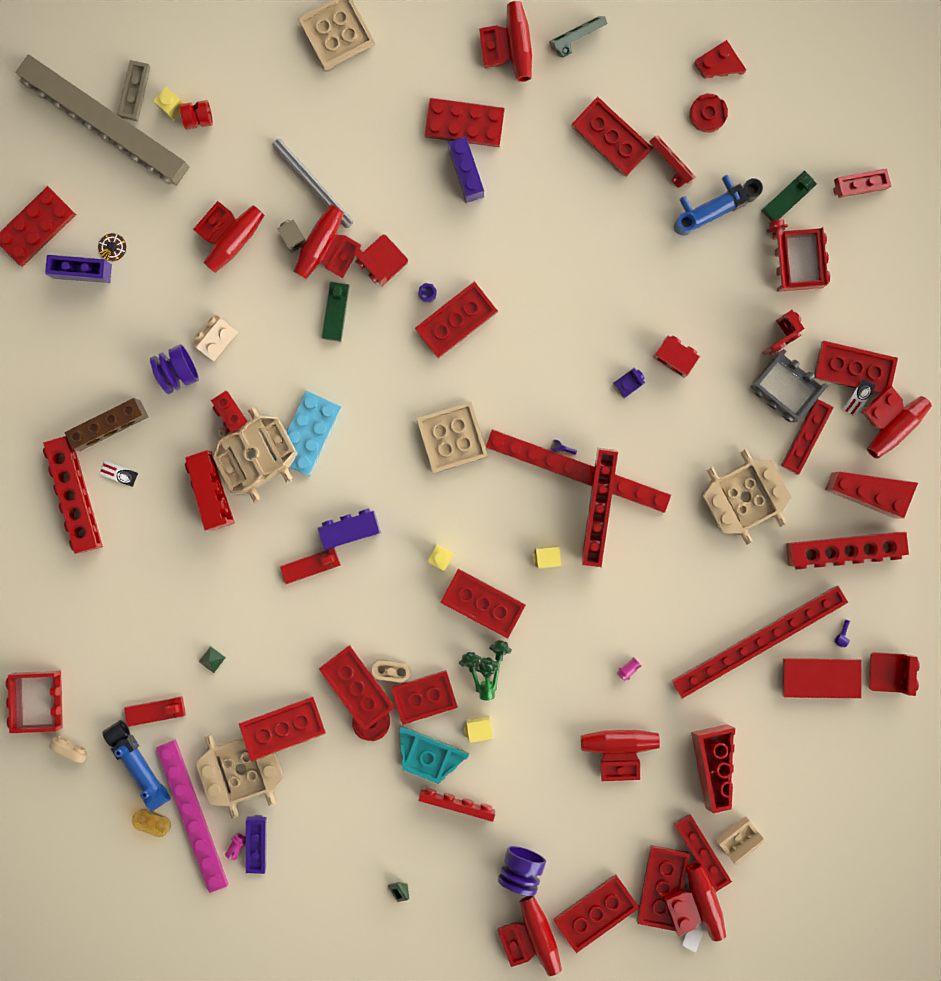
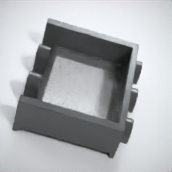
M783 349L777 353L750 387L759 398L763 397L768 401L769 407L779 410L786 421L795 423L801 420L828 385L826 383L823 385L817 383L813 379L815 375L811 372L805 373L798 367L800 363L797 360L791 361L784 355L787 351Z

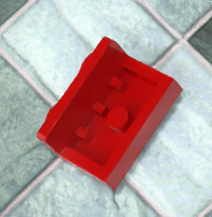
M228 391L222 392L211 400L214 405L212 407L218 417H222L224 420L223 425L228 432L234 433L248 423Z

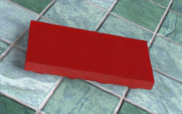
M783 658L784 698L861 699V659Z

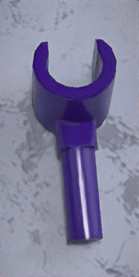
M553 440V442L559 443L558 449L550 447L554 452L561 450L577 454V450L562 445L559 440Z
M845 620L841 633L835 638V643L841 648L847 647L850 642L845 637L850 623L849 620Z

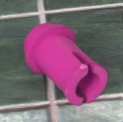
M633 657L623 668H618L617 674L625 682L630 680L629 677L641 668L642 665Z
M236 833L231 838L232 842L225 853L228 859L232 854L231 860H236L242 846L246 844V837L240 833Z

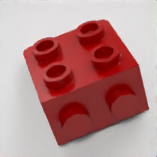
M385 234L381 235L364 252L359 249L354 253L357 259L355 263L362 270L365 268L370 273L368 277L375 284L378 282L382 287L408 264V258Z
M790 310L775 320L786 336L762 352L763 355L769 353L771 356L785 347L783 343L787 345L802 336L800 332L805 328L801 323L802 320L798 313Z
M871 653L869 689L872 691L897 692L908 696H916V691L919 689L917 672L919 671L920 663L918 657L910 654Z

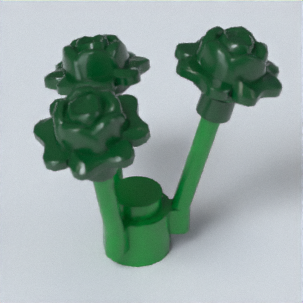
M498 640L489 647L496 654V661H493L490 657L481 658L475 652H468L462 655L459 665L469 668V672L472 673L475 682L476 692H479L481 700L489 701L495 698L494 691L497 690L500 662L503 661V655L510 654L512 651L507 642ZM476 671L481 672L485 677V681H482L481 685L479 684ZM494 673L492 683L491 681H489V677Z

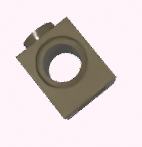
M294 219L284 221L277 228L291 253L303 247L306 240Z

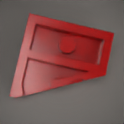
M727 40L694 61L695 66L704 79L713 78L714 76L723 77L735 73L742 75L747 70Z

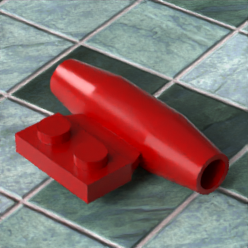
M512 1L507 4L506 28L498 25L479 28L484 68L502 66L511 60L516 80L518 82H526L532 79L533 54L529 24L522 2Z
M217 201L193 229L208 243L214 244L203 263L214 273L219 271L249 241L265 215L252 205L235 219L234 214Z
M331 204L319 218L300 251L293 272L307 279L322 262L327 270L344 278L355 258L354 253L362 245L346 235H337L344 215L342 210Z
M887 386L862 411V414L870 424L880 429L867 447V452L875 459H879L898 446L920 424L932 407L931 402L927 398L920 396L904 407L903 399L893 386Z
M605 730L581 735L582 751L604 754L601 759L602 781L640 780V760L636 753L660 748L659 733Z
M699 862L692 863L687 866L690 891L681 890L664 897L677 935L681 936L695 930L702 922L711 940L715 942L721 941L726 938L723 912L714 886L702 864Z
M525 896L519 901L524 923L513 922L498 927L497 930L511 967L529 962L536 954L547 975H557L562 971L558 947L547 918L535 897Z

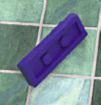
M263 815L247 816L246 873L265 874L267 817H263Z

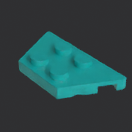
M400 726L402 770L439 784L461 762L469 757L468 752Z

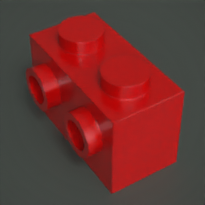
M668 335L653 355V358L685 378L700 356L697 355V351L690 346L685 347L681 344L680 339Z

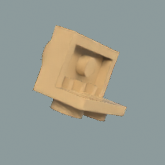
M218 315L211 317L207 321V327L203 332L197 333L193 339V345L212 361L217 359L238 333Z
M745 816L717 838L716 841L732 862L737 865L762 845L765 839Z

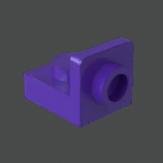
M633 368L613 384L623 398H626L645 384V377L639 369Z

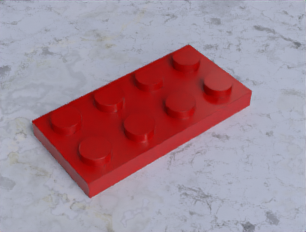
M598 96L571 124L575 131L625 177L653 149L650 144Z
M430 98L425 138L454 141L467 137L469 144L500 148L505 108Z
M47 186L0 231V246L19 266L23 267L77 214Z
M474 281L417 325L415 330L439 359L498 313V310Z
M822 341L813 379L856 389L861 380L865 379L875 385L873 393L880 394L887 386H892L898 358Z
M459 568L440 602L507 639L526 604Z
M351 645L319 668L363 731H366L396 708Z
M314 697L239 723L251 762L326 734Z
M654 845L650 846L637 924L675 931L664 897L684 890L690 857L689 852Z
M615 874L553 920L574 951L578 953L638 910L639 906L617 874Z

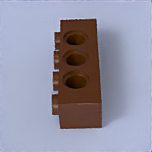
M132 398L64 433L72 449L82 451L149 416L141 400Z

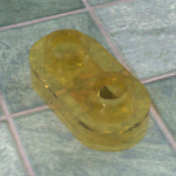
M147 809L138 810L132 817V824L137 830L156 837L165 836L171 829L169 818ZM141 816H145L146 821H142ZM160 822L164 824V828L159 826Z

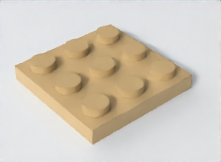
M332 0L298 18L325 71L375 45V41L353 0Z
M472 402L416 418L433 474L488 457Z

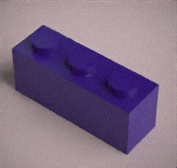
M467 137L448 142V151L466 203L484 198V188Z
M47 255L45 274L53 279L99 283L111 282L112 264L105 259Z
M369 509L359 511V515L355 517L348 514L340 517L341 521L333 523V520L322 522V526L318 527L324 550L381 533L375 511L370 512Z

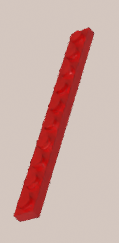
M492 429L486 448L592 487L594 466ZM615 474L613 495L662 513L666 512L671 498L670 494Z
M835 586L672 680V683L683 699L844 606L848 601L840 587Z

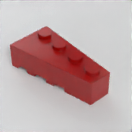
M209 450L185 457L186 463H184L187 473L190 474V483L195 493L204 531H214L235 524L215 461L212 457V452Z
M832 472L825 490L895 519H904L918 482L846 472Z
M726 724L691 732L705 808L713 814L731 810L735 727Z

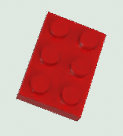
M447 670L391 687L402 725L458 708Z

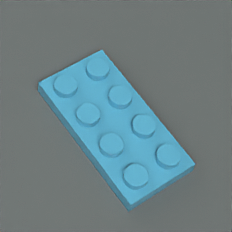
M306 390L287 430V434L298 453L290 466L291 468L310 476L342 408L341 406Z

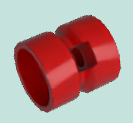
M208 100L197 101L195 105L191 102L180 104L181 119L186 130L197 128L198 125L201 127L213 126V117Z

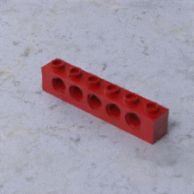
M66 436L43 442V454L49 462L48 471L55 483L53 489L59 497V510L64 515V528L70 536L69 546L71 550L74 551V554H79L103 547L76 450L72 449ZM63 454L64 461L60 464L58 457ZM66 472L69 474V480L67 482H65L63 479V476ZM70 491L74 492L73 500H70L68 497ZM76 509L80 512V516L77 519L74 517ZM80 528L85 530L83 537L79 535Z
M597 447L581 559L582 565L602 568L618 458L617 450Z
M907 532L786 543L788 566H795V570L807 569V565L813 564L814 568L826 567V563L840 566L845 565V561H852V564L864 563V559H871V562H881L885 557H890V560H901L902 556L909 555ZM885 542L888 544V550L886 552H884L882 548ZM866 544L869 546V552L867 554H865L863 551V547ZM846 546H849L850 548V554L848 556H846L844 553V549ZM827 548L831 549V556L829 558L825 555ZM810 549L813 555L812 558L808 560L806 558V552Z

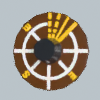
M115 233L103 236L98 245L100 255L107 261L121 259L126 253L127 248L123 237Z

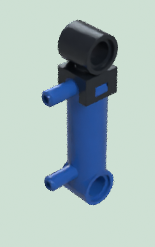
M725 175L722 177V181L727 192L695 209L691 207L686 196L680 198L679 201L685 212L676 220L674 224L675 231L679 235H688L691 231L745 206L748 202H753L763 191L761 181L751 178L743 186L740 183L734 187L729 175ZM747 187L753 188L755 194L749 193ZM686 220L690 226L684 227L681 221Z
M119 720L103 730V738L109 746L113 747L111 751L117 760L120 759L139 788L140 796L146 807L150 811H154L170 801L168 790L155 777L138 749V742L133 735L130 736V730L122 720Z

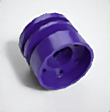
M182 344L168 350L170 359L163 352L158 354L159 358L157 356L150 358L154 377L167 394L173 393V388L175 390L181 388L179 380L186 386L199 381L194 363Z
M509 846L504 857V863L507 866L501 867V874L497 879L498 883L504 888L521 895H536L537 886L540 884V879L537 876L543 874L546 859L529 849Z

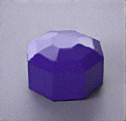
M424 283L419 287L418 296L423 302L430 303L436 299L437 290L433 284Z

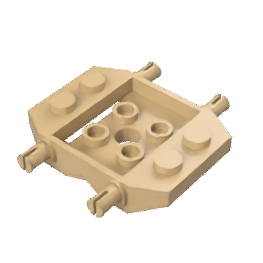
M253 407L251 410H248L253 420L246 423L240 430L227 435L224 427L217 429L221 440L217 442L212 457L230 492L248 493L253 503H257L261 498L256 488L278 474H282L286 483L293 481L288 468L298 453L278 417L259 416L256 408ZM259 429L263 431L270 447L272 448L277 458L276 461L270 453L263 437L259 432ZM251 449H255L256 455L253 459H249L248 453Z
M748 449L740 452L745 463L734 471L718 477L714 467L706 470L711 481L702 497L721 532L738 533V535L742 536L746 545L753 542L748 533V529L770 517H775L779 527L787 524L782 511L791 499V495L772 460H754L751 458ZM754 471L771 505H768L751 472ZM744 491L750 496L747 502H743L740 499V495Z
M212 734L204 737L208 751L196 762V766L209 804L227 806L232 819L239 816L236 804L243 800L264 794L268 806L276 803L272 792L274 787L284 778L276 753L251 762L243 737L221 745H215ZM216 757L220 758L231 793L227 791ZM238 764H244L246 766L245 773H239L237 771Z

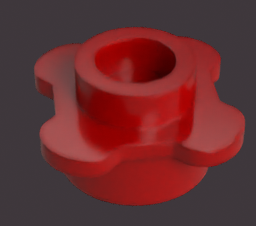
M782 219L769 222V229L766 232H772V235H774L777 231H784L788 224H785Z

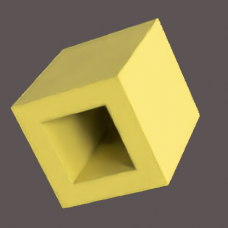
M165 87L153 101L159 110L174 122L180 115V104H183V102Z
M436 545L428 563L445 571L454 553Z
M559 546L535 549V553H532L533 565L537 564L538 569L561 566Z
M489 716L467 720V726H463L465 738L469 737L470 743L493 739Z

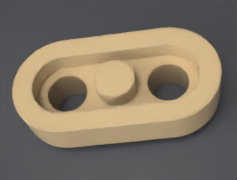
M378 660L372 666V675L378 680L405 682L410 676V668L403 662ZM380 666H383L385 668V672H379L378 668ZM400 668L403 669L404 674L399 675L397 673V670Z
M61 736L53 738L49 745L51 750L78 763H84L88 756L84 747L69 743L68 739Z

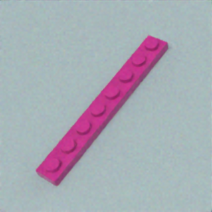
M173 740L157 746V753L208 892L211 893L225 888L229 883L177 741Z

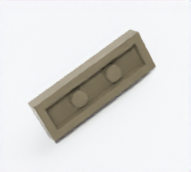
M133 60L129 62L117 113L121 118L138 122L151 68L147 63Z

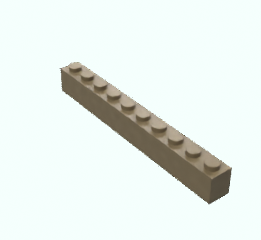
M28 54L15 73L21 78L19 81L29 89L31 86L35 88V92L44 99L46 97L51 99V103L61 110L62 107L66 109V114L71 118L82 120L83 126L90 131L93 129L98 131L97 135L106 142L108 140L114 142L113 146L121 152L125 150L130 153L128 156L137 163L139 161L143 162L147 170L153 174L155 171L161 175L160 178L166 183L170 184L172 182L177 186L190 168L180 157Z

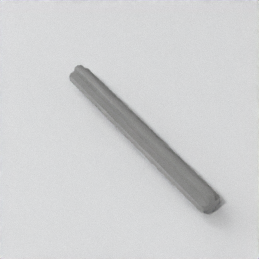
M281 139L274 141L272 144L273 148L327 208L332 204L344 212L341 223L345 228H349L354 223L353 219Z

